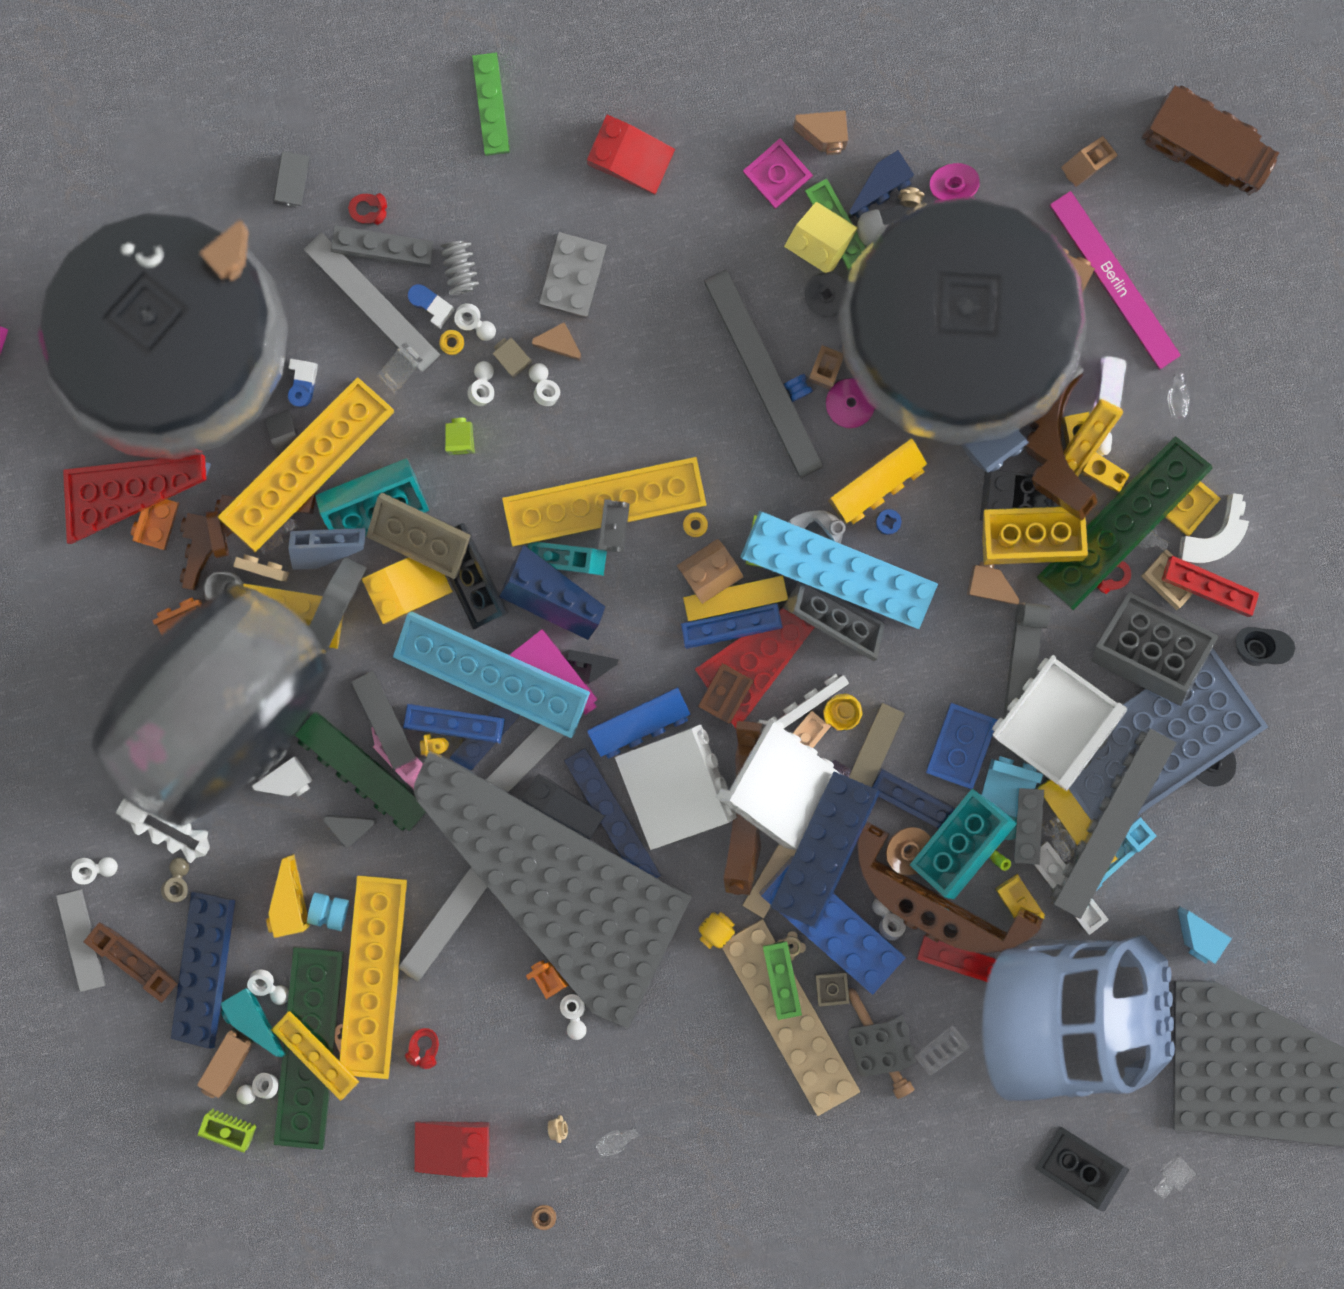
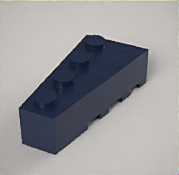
M524 545L514 559L499 595L500 598L586 640H589L599 626L606 607Z

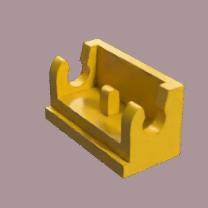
M1018 874L994 888L1014 919L1021 907L1044 919V913Z

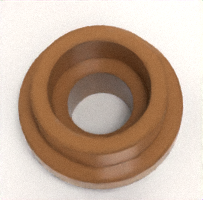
M548 1205L536 1207L531 1217L533 1225L540 1230L552 1228L556 1222V1212ZM546 1213L549 1218L546 1221H542L539 1215Z

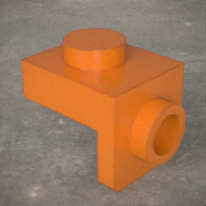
M544 960L531 966L532 972L526 975L528 980L535 979L546 999L569 986L551 962L545 963Z

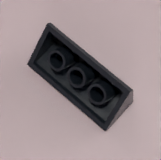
M465 523L455 527L471 535ZM470 536L459 574L455 579L449 577V580L473 630L508 614L502 599L499 597L498 590L472 536Z

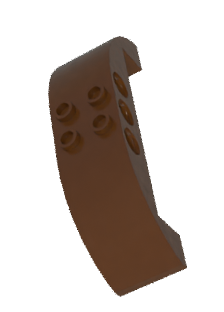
M870 822L865 824L858 839L859 862L863 876L876 898L889 911L903 919V923L914 930L919 928L925 931V935L935 942L941 940L959 949L981 953L999 952L1016 947L1038 933L1043 918L1023 907L1020 908L1006 932L876 860L890 833ZM904 899L912 901L913 906L906 905ZM925 912H932L935 918L928 917ZM947 924H954L958 930H951Z

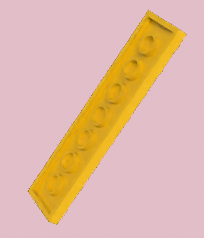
M357 377L218 516L219 520L249 548L256 552L394 413V409Z
M697 457L504 497L502 500L512 547L600 529L604 499L629 503L628 522L707 506Z
M357 876L340 1063L353 1076L389 1079L407 890L406 879Z

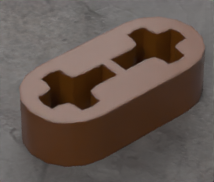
M220 510L206 512L211 546L216 559L229 556L224 524L218 518L221 514Z

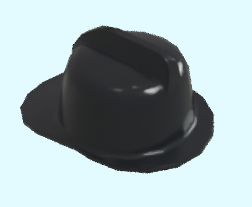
M1246 627L1241 629L1236 636L1237 654L1245 663L1251 666L1283 664L1288 662L1295 653L1294 641L1289 635L1279 630Z

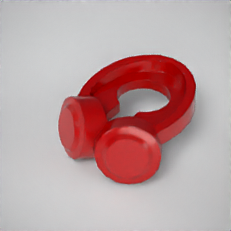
M381 193L376 195L359 194L352 198L348 206L350 216L362 224L374 223L378 226L383 222L387 213L385 210L387 208V201ZM365 201L370 206L378 207L379 210L362 216L357 213L356 206L359 202Z
M1122 561L1117 566L1124 572L1122 580H1103L1097 586L1102 593L1108 594L1110 590L1120 589L1130 581L1131 569L1126 562Z
M423 1028L413 1034L409 1042V1051L405 1054L406 1061L414 1067L420 1066L422 1069H430L437 1064L435 1057L439 1049V1040L436 1033L429 1028ZM427 1036L431 1039L432 1046L426 1050L425 1056L420 1058L418 1056L420 1048L417 1043L421 1037Z

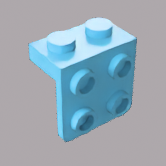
M999 756V760L991 759L981 795L998 806L1007 815L1017 818L1019 788L1035 789L1036 784L1041 783L1043 774L1037 772V769L1029 764L1023 763V767L1013 765L1014 760Z

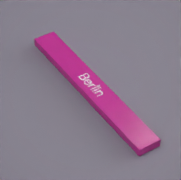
M1072 191L1050 204V208L1084 259L1088 260L1091 263L1090 266L1095 268L1094 274L1157 368L1160 370L1180 357L1181 354Z

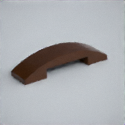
M101 922L96 925L83 941L100 956L107 957L143 985L145 991L161 1003L178 984L153 959Z

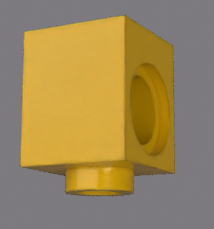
M1089 412L1063 417L1062 427L1066 446L1074 437L1072 432L1074 426L1081 427L1089 416Z

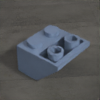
M1012 422L1006 424L1005 426L1001 427L1000 429H998V430H996V431L984 432V433H980V434L996 433L997 431H999V430L1005 428L1006 426L1012 424ZM1015 426L997 436L958 441L973 464L988 473L998 470L1003 465V461L1010 456L1014 457L1021 453L1024 449L1023 447L1028 444V441Z

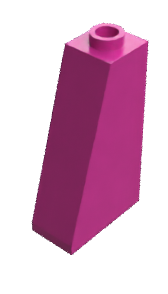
M543 629L509 655L589 691L590 694L583 710L584 715H587L597 707L594 703L598 700Z

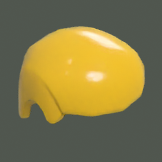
M836 694L828 700L824 707V720L826 724L831 725L837 731L850 730L859 724L862 717L861 704L850 694Z

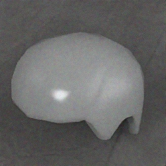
M875 209L863 213L857 222L859 239L865 246L872 248L885 231L879 210Z
M213 572L206 578L203 586L205 598L209 600L236 585L243 586V582L233 572Z

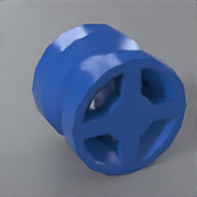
M805 374L799 375L783 384L785 389L789 391L792 402L813 392L812 387L806 383L807 377Z
M888 509L879 513L875 523L879 532L890 535L899 530L902 521L899 513Z

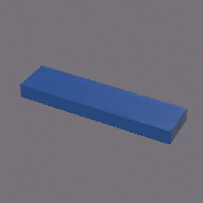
M778 603L681 623L686 649L783 628Z
M407 704L403 728L500 744L505 719Z

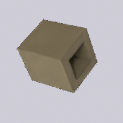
M512 337L509 340L502 339L494 347L496 351L492 354L513 379L532 363L531 359Z

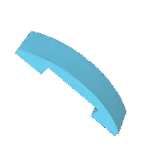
M1141 817L1133 822L1115 855L1117 860L1110 864L1097 890L1136 852H1140L1156 837V834Z

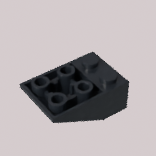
M999 470L990 471L989 473L985 471L980 521H983L984 510L1061 506L1035 489L1032 482L1033 474Z

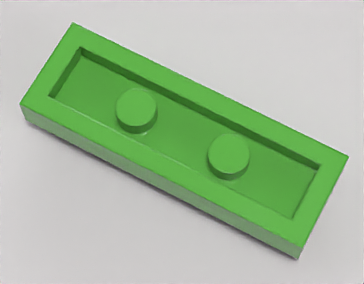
M787 941L764 945L763 951L777 1019L782 1020L801 1016L802 1012Z

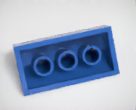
M677 687L588 729L587 732L600 757L606 755L607 759L621 753L619 748L627 744L632 748L642 743V737L651 734L653 738L666 732L664 727L671 723L676 727L687 722L686 716L690 715V712Z

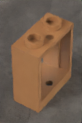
M236 1028L230 1030L197 1084L198 1087L202 1088L201 1092L208 1097L214 1098L216 1096L219 1098L230 1086L255 1041Z

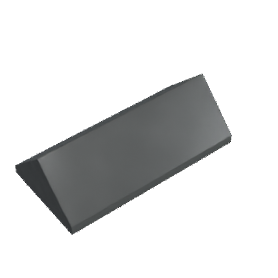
M798 581L783 609L875 662L878 658L885 623L842 598Z

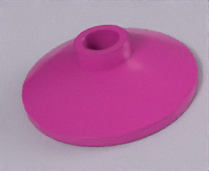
M962 163L945 165L939 168L930 179V190L933 196L940 201L971 198L977 192L980 185L979 175L976 170Z
M844 379L837 382L828 392L826 410L829 417L837 425L844 428H856L864 425L871 418L875 410V403L862 381ZM853 398L856 401V405L849 407L846 403L847 399Z

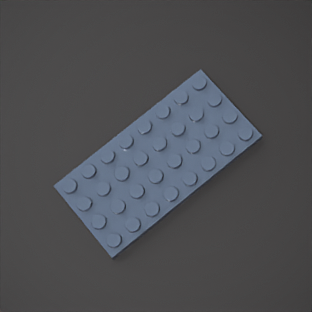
M1212 649L1182 706L1147 689L1124 703L1123 706L1127 708V712L1109 734L1106 745L1102 749L1097 750L1092 757L1091 764L1081 771L1069 787V790L1090 820L1093 818L1097 819L1101 812L1098 809L1101 801L1105 796L1109 798L1113 790L1110 787L1113 779L1117 774L1121 776L1125 768L1122 765L1125 757L1129 752L1133 754L1137 746L1134 744L1136 737L1141 730L1145 732L1147 728H1151L1177 742L1139 811L1138 815H1140L1267 729L1268 726L1218 654Z

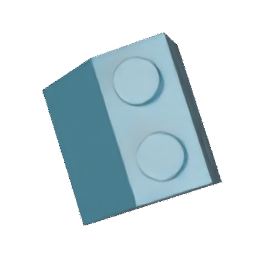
M1179 907L1177 912L1184 944L1191 948L1188 953L1205 964L1208 960L1216 964L1232 938L1190 911Z

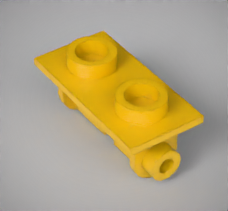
M431 734L424 735V740L420 741L421 755L427 756L429 750L441 754L449 747V743L445 738L431 739Z

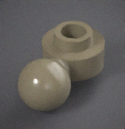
M181 857L171 861L169 870L172 878L166 880L161 887L162 897L169 903L182 901L188 893V886L182 877L188 873L189 863ZM171 886L176 889L175 895L170 893Z

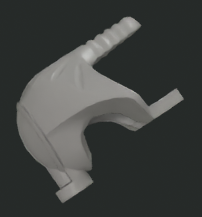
M825 510L805 512L793 517L788 522L838 543H841L845 531V524L834 514Z

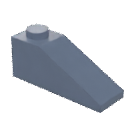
M365 528L290 531L288 550L293 570L318 569L364 550Z

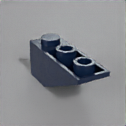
M899 150L876 164L849 211V219L854 216L857 219L860 218L863 213L870 211L869 206L874 203L881 205L891 198L889 195L896 189L900 192V190L911 185L910 180L913 179L914 174Z

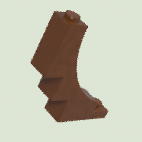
M737 721L736 778L763 732L762 723ZM736 812L737 818L732 823L730 846L723 877L725 891L734 895H750L761 851L760 829Z

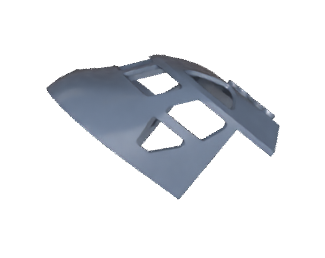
M1136 935L1122 941L1036 939L1003 951L992 968L986 988L983 1009L984 1053L988 1073L997 1093L1007 1101H1030L1056 1096L1080 1097L1093 1093L1128 1094L1150 1084L1172 1060L1175 1052L1174 1042H1171L1174 1021L1170 1017L1173 997L1172 993L1169 992V982L1172 973L1171 968L1168 967V960L1144 935ZM1063 949L1057 957L1037 952ZM1079 950L1107 951L1101 957L1072 959ZM1119 961L1120 967L1139 968L1143 980L1144 990L1142 994L1118 999L1113 998V982ZM1097 969L1095 1023L1062 1024L1061 991L1064 975ZM1086 1032L1095 1033L1103 1081L1068 1079L1063 1058L1062 1035ZM1146 1046V1058L1126 1066L1124 1078L1121 1079L1116 1066V1053Z

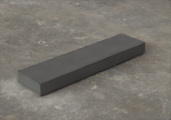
M371 671L351 681L393 769L396 770L416 760L413 749L375 672Z

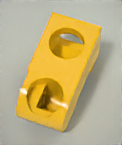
M1096 452L1080 473L1120 493L1129 477L1126 471Z

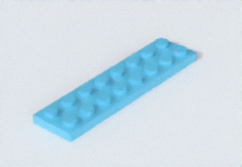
M761 511L757 515L740 557L917 629H920L938 586L936 582Z
M412 611L407 614L393 655L394 658L569 738H572L576 732L590 694L585 689Z

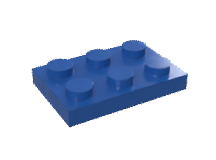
M950 703L925 773L973 789L994 733L992 728L998 720Z

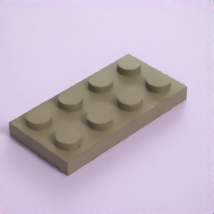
M381 493L377 498L366 537L455 579L459 574L471 535Z

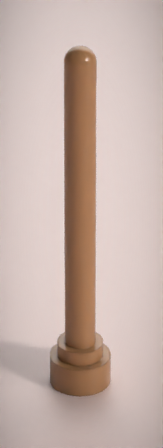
M853 988L848 989L849 1000L863 1026L874 1024L856 990ZM899 1071L889 1073L894 1082L892 1084L894 1087L893 1092L897 1099L905 1097L915 1090L910 1080L907 1081L905 1077L903 1078Z

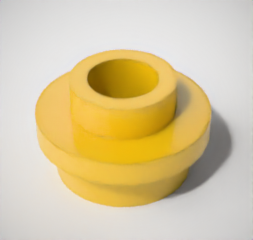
M456 330L445 331L439 340L440 348L446 354H458L464 347V338ZM451 338L457 341L454 347H449L447 344Z
M694 512L686 516L683 528L689 536L700 537L707 531L708 522L704 515ZM694 520L700 522V528L697 530L691 528V522Z

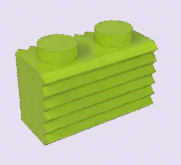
M213 1108L205 1114L197 1136L245 1153L250 1146L256 1125H252L251 1122L247 1123L246 1120H238L237 1117L233 1118L232 1115H224L223 1112L219 1113L218 1110L214 1111Z

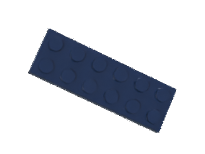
M833 771L770 908L817 929L880 791Z
M198 891L191 892L171 1039L208 1049L215 1048L236 901L234 899Z

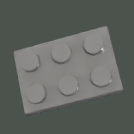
M559 232L539 304L587 318L607 245Z

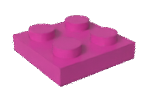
M781 138L743 170L744 175L774 209H777L813 177Z

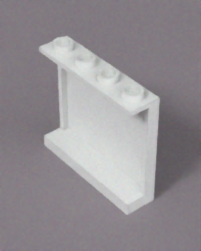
M1052 655L1050 659L1045 658L1037 668L1040 671L1035 679L1030 678L1022 688L1025 691L1020 699L1015 698L1007 708L1010 711L1005 719L999 718L992 730L995 731L993 738L1067 791L1127 712V708L1119 702L1116 703Z
M773 719L771 721L759 720L758 723H762L765 729L730 791L720 789L716 798L781 846L797 850L833 771L839 772L833 768L834 764L818 757V752L814 748L801 744V739L797 735L783 730L784 725Z
M701 724L615 757L650 850L724 825L737 818L736 812L716 798L720 789L727 790V784L717 768L718 760L715 754L711 752L708 744V734L702 729Z

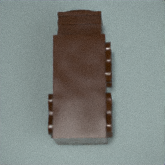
M1175 85L1169 91L1141 137L1145 140V144L1148 147L1161 152L1170 160L1177 163L1181 161L1223 187L1227 188L1230 184L1233 187H1237L1240 191H1244L1249 196L1254 192H1258L1272 172L1277 162V156L1280 153L1259 141L1262 136L1257 133L1258 130L1255 127L1240 121L1227 111L1220 112L1214 108L1212 102L1197 96L1185 86L1178 87Z

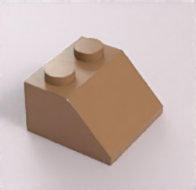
M846 111L795 115L794 130L818 151L826 152V155L841 154V150L846 149L848 143Z
M716 539L676 565L702 604L743 578L737 564L719 539Z

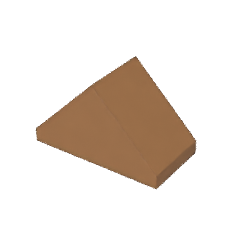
M565 322L533 338L532 345L534 347L581 360V353Z
M822 345L808 382L831 390L845 354Z

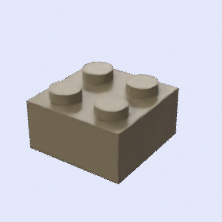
M846 971L815 974L819 1007L850 1004Z

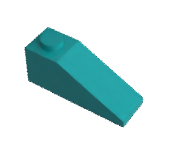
M543 542L528 544V549L556 570L604 576L607 551Z
M245 988L221 1003L223 1009L221 1015L227 1024L230 1023L234 1028L277 1057H284L286 1055L277 1036L271 1031L272 1026L255 994L251 993L249 989Z

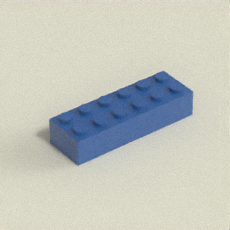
M793 856L759 892L761 897L769 904H772ZM834 892L817 929L782 914L872 995L906 958L903 953Z

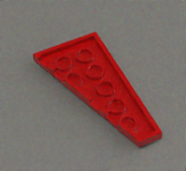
M196 454L184 458H161L64 469L67 543L73 544L206 481L205 455Z
M785 609L780 610L782 629L741 637L695 668L707 688L710 686L722 663L754 680L731 721L735 729L737 721H744L815 628Z

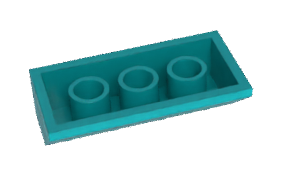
M407 458L315 495L320 515L328 530L365 528V537L367 536L377 498L381 493L423 513L429 511L418 480Z
M971 789L910 863V866L945 898L955 899L1017 823L998 806L974 789Z

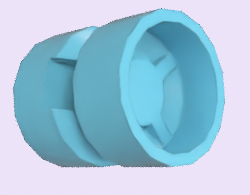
M315 892L309 907L307 923L320 927L326 924L329 929L342 931L348 912L349 900L337 897L330 900L328 895Z

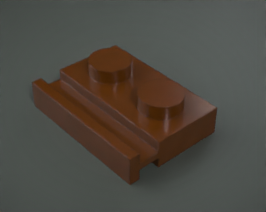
M722 663L698 707L730 724L754 680Z

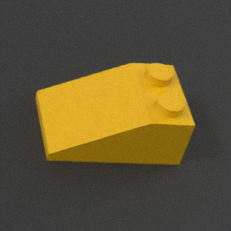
M409 557L362 578L383 624H388L411 611L413 612L453 592L444 574Z
M294 854L286 856L281 861L268 913L269 918H266L269 933L273 932L274 938L303 932L310 927V924L307 923L308 913Z

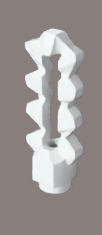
M124 797L116 814L131 823L135 834L140 835L148 830L152 843L158 845L165 840L169 852L173 854L181 849L190 863L197 857L206 856L210 849L207 839L209 831L191 830V823L182 827L168 823L166 821L170 811L157 813V803L153 801L141 803L133 798ZM148 815L153 816L200 842L196 849L190 848L186 844L144 823Z

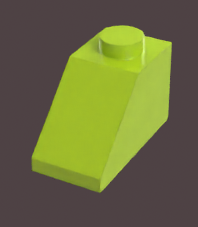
M453 418L451 423H446L445 448L449 455L475 453L473 425L471 422H466V418Z

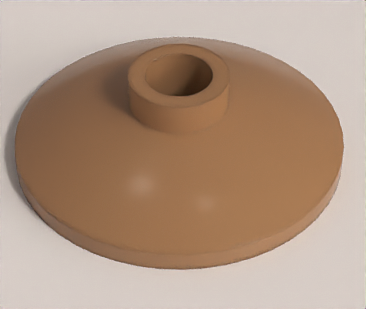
M915 827L904 828L895 833L889 840L886 848V859L890 867L902 875L917 874L918 872L910 866V863L929 842L931 837L924 830ZM906 846H911L908 851H904Z

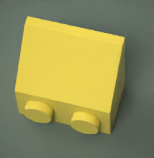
M815 202L797 223L784 247L825 273L831 272L836 268L858 227L820 203Z

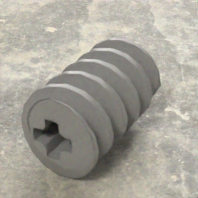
M453 241L440 245L442 248H447L441 252V255L448 258L443 262L445 267L450 268L445 271V275L452 277L447 281L448 286L454 287L449 291V295L470 293L473 291V287L479 285L478 281H471V278L477 275V272L469 271V268L474 266L475 262L467 261V258L471 257L473 252L465 251L467 247L471 246V242Z

